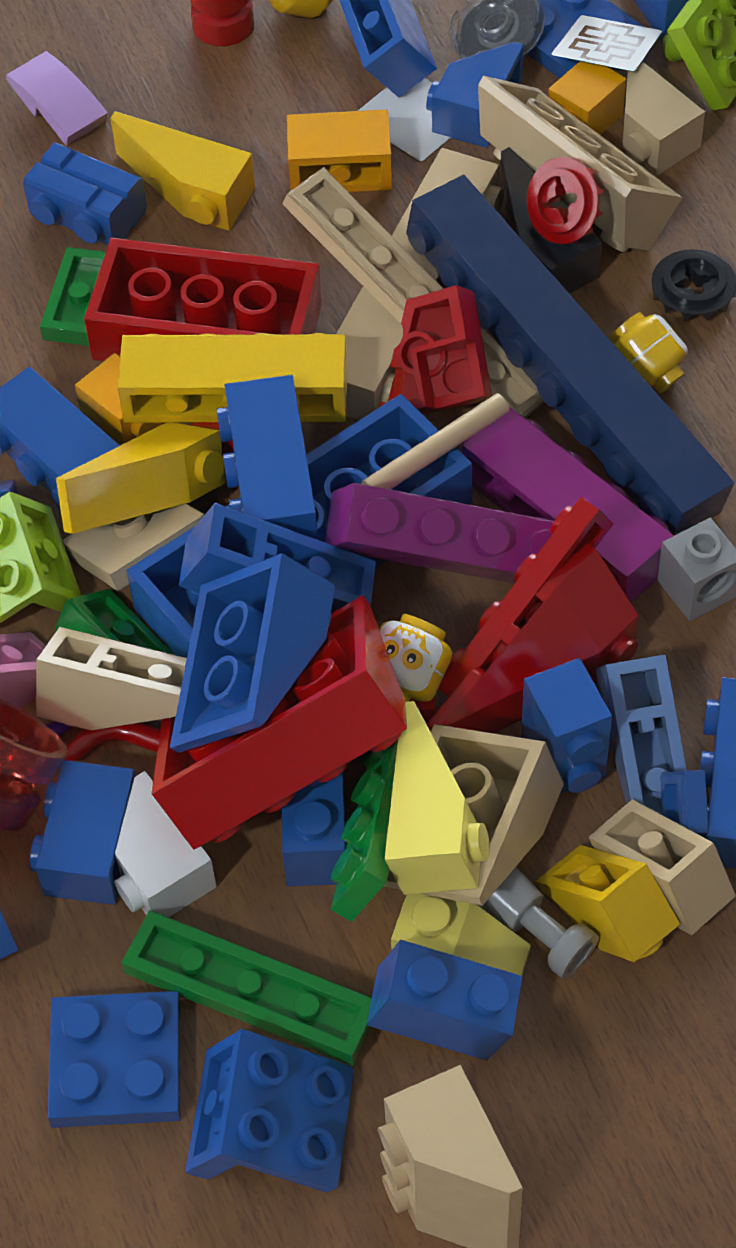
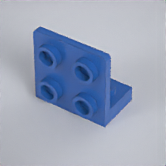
M240 1029L206 1050L185 1173L209 1180L237 1165H241L326 1193L336 1189L340 1175L354 1074L353 1068L350 1065L245 1029Z

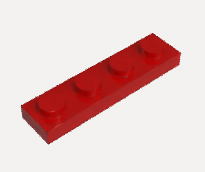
M581 496L574 506H568L559 513L551 526L550 538L538 554H531L521 563L514 577L516 583L502 601L494 602L484 612L478 625L480 630L467 648H461L452 655L444 678L438 688L441 692L449 697L473 668L482 667L487 670L491 665L496 649L502 642L499 639L501 634L511 623L521 629L542 605V602L537 599L535 594L544 583L584 545L589 543L594 548L598 546L614 525L600 509Z

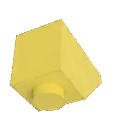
M420 893L406 895L391 937L392 949L401 939L523 976L531 950V945L477 904Z

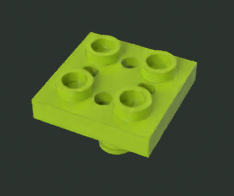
M688 0L667 29L668 35H664L662 43L665 57L671 62L684 60L711 110L728 108L736 96V0Z

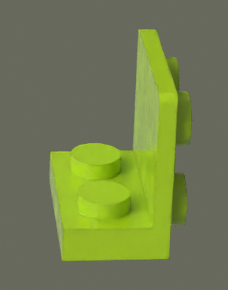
M9 491L0 497V623L31 603L62 612L67 599L82 595L52 509L47 505Z

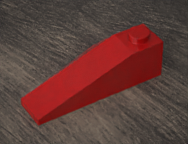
M589 543L584 545L544 583L535 594L537 599L542 602V605L521 629L513 623L507 627L499 637L502 642L492 657L491 665L487 670L482 667H476L469 672L426 723L430 732L435 724L495 733L522 720L525 678L580 658L594 684L598 683L596 668L632 659L638 648L636 634L639 615L596 548Z

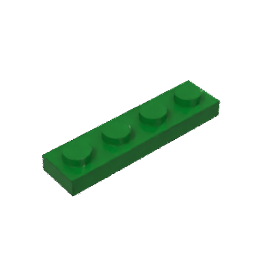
M398 739L382 751L372 752L369 750L362 755L361 764L366 766V770L351 796V801L355 802L357 806L347 821L341 835V839L347 842V845L331 874V880L337 884L330 910L351 922L387 882L389 867L385 861Z
M150 910L121 962L123 972L126 975L166 991H178L179 996L352 1066L371 1029V1026L366 1025L371 997Z

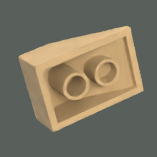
M434 724L431 734L476 822L484 823L489 838V857L486 862H480L478 888L420 894L483 906L543 835L564 784L544 741ZM389 869L387 882L384 887L401 890Z

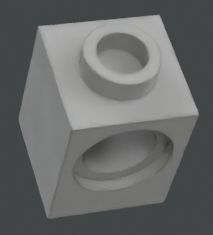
M711 517L662 542L657 581L688 621L736 598V548Z

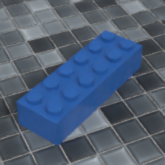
M402 394L306 454L319 541L325 543L333 491L352 483L362 484L364 479L439 431ZM455 447L391 490L470 505L472 503V463ZM194 527L126 570L134 609L176 656L187 658L199 593L180 587L179 580L186 538ZM366 557L368 559L376 561L375 568L386 561L382 559Z

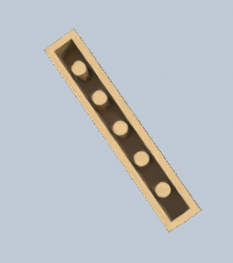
M441 148L413 199L465 174L499 213L504 198V188L498 187L499 164ZM411 201L392 237L445 289L447 287L442 282L437 269L424 254L417 253L408 240L406 230L412 205ZM364 286L336 333L345 334L346 416L358 420L378 409L381 401L388 402L396 368L390 367L394 348L401 342L403 336L402 325Z

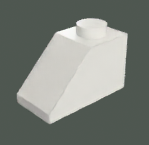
M144 771L134 778L115 850V857L121 877L115 880L114 883L121 898L133 913L142 908L146 915L150 910L169 918L215 889L216 882L210 857L201 846L195 850L192 849L151 794L153 781Z

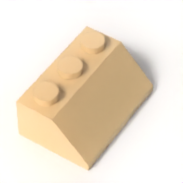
M461 1065L384 1098L386 1124L378 1127V1132L385 1149L380 1152V1157L387 1173L382 1176V1181L395 1211L399 1214L408 1210L417 1230L466 1248H519L523 1187Z

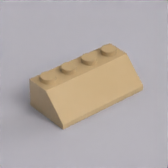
M483 76L478 84L480 135L496 147L493 154L501 160V151L510 147L534 173L541 165L553 158H579L585 167L596 171L593 177L596 186L604 190L599 196L598 209L604 214L594 221V224L603 230L600 235L601 239L622 252H627L628 248L650 251L683 197L538 88ZM566 193L562 197L567 202L565 204L567 207L575 203L577 194Z

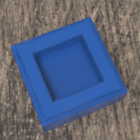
M705 770L662 772V775H660L662 815L694 833H708Z

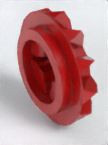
M557 157L545 162L535 172L528 187L527 209L530 220L537 232L553 243H577L583 236L594 233L592 225L595 219L604 214L598 209L599 196L604 190L596 186L593 178L596 171L585 167L579 158ZM566 193L577 194V200H575V203L570 204L568 208H561V206L553 207V203L560 201V198L564 197Z

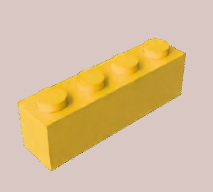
M210 333L200 335H122L117 390L124 423L218 422L216 408L228 407L225 384L293 374L300 422H346L345 334L324 333L306 335H271L267 333L255 335H215Z

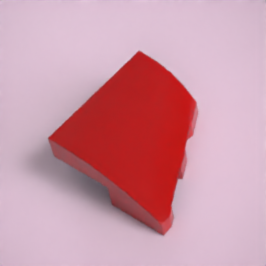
M455 285L407 299L401 320L403 336L401 342L394 348L390 367H394L396 370L388 402L402 394L421 414H427L485 401L492 397V388L474 292ZM381 401L380 407L386 404V402Z

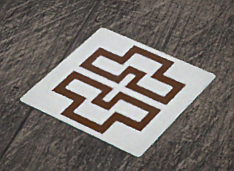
M581 15L552 52V55L635 71L662 31Z

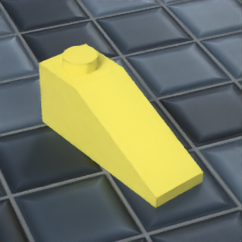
M405 702L407 729L402 731L401 736L398 738L385 861L404 895L478 888L480 862H486L489 857V838L484 823L476 822L415 702Z

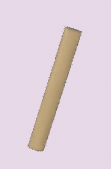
M496 393L364 479L362 484L389 490L393 489L509 412L507 401L502 395Z

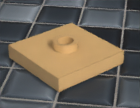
M185 503L74 533L62 541L68 558L115 590L120 591L129 585L127 569L196 526L204 517V514Z

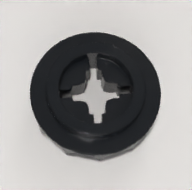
M697 249L677 251L663 258L653 271V300L663 303L666 314L677 311L682 313L685 321L692 315H701L708 321L713 312H726L731 299L735 297L736 275L732 267L716 254ZM686 276L696 287H702V294L694 293L691 288H685Z

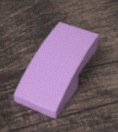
M47 51L6 74V80L35 117L42 114L66 146L106 122L108 112L76 75Z

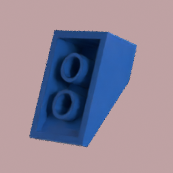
M282 553L202 584L170 749L180 753L261 727L327 639L328 628L331 623V608L335 584Z

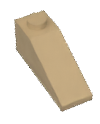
M59 627L36 659V716L61 722L67 726L88 730L176 717L187 658Z

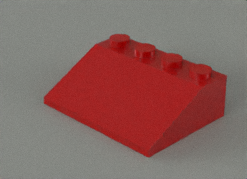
M362 595L331 613V623L328 628L327 639L261 727L178 753L170 749L175 717L162 719L151 794L192 849L195 850L211 840L213 842H221L228 839L240 829L244 821L262 811L270 813L279 810L290 802L295 793L316 780L320 783L327 782L338 776L351 760L369 750L372 752L382 751L397 741L402 731L407 729L405 699L372 608L365 596Z

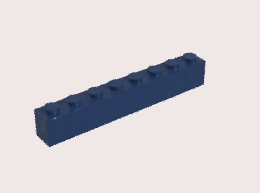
M465 174L413 199L406 230L408 240L417 253L425 255L437 269L442 282L447 288L458 285L474 292L480 327L490 331L504 348L508 360L515 367L521 368L537 386L542 400L550 407H555L567 421L577 441L583 446L589 447L602 462L611 481L617 486L623 487L639 508L648 516L653 515L661 519L674 536L721 513L735 482Z

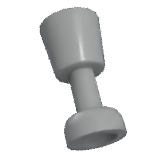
M515 867L484 905L478 906L513 932H517L525 927L551 949L548 954L550 969L565 980L571 977L589 958L599 941V936L583 924H575L566 930L539 908L543 901V894Z

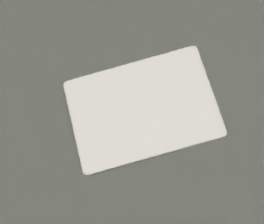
M426 78L399 98L386 87L358 110L388 109L390 143L419 161H424L451 138L432 132V111L426 109L427 96L432 82Z

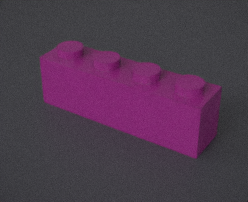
M509 407L507 414L462 444V454L472 463V486L504 512L554 521L563 509L568 506H574L581 496L600 509L614 525L596 549L630 603L657 581L662 542L674 536L666 524L656 516H648L629 501L620 487L613 483H606L587 468L579 455L572 451H565L547 437L545 431L538 423L531 419H524Z
M352 483L332 492L325 543L360 556L515 584L514 577L517 569L528 556L533 553L538 554L551 536L550 529L554 521Z

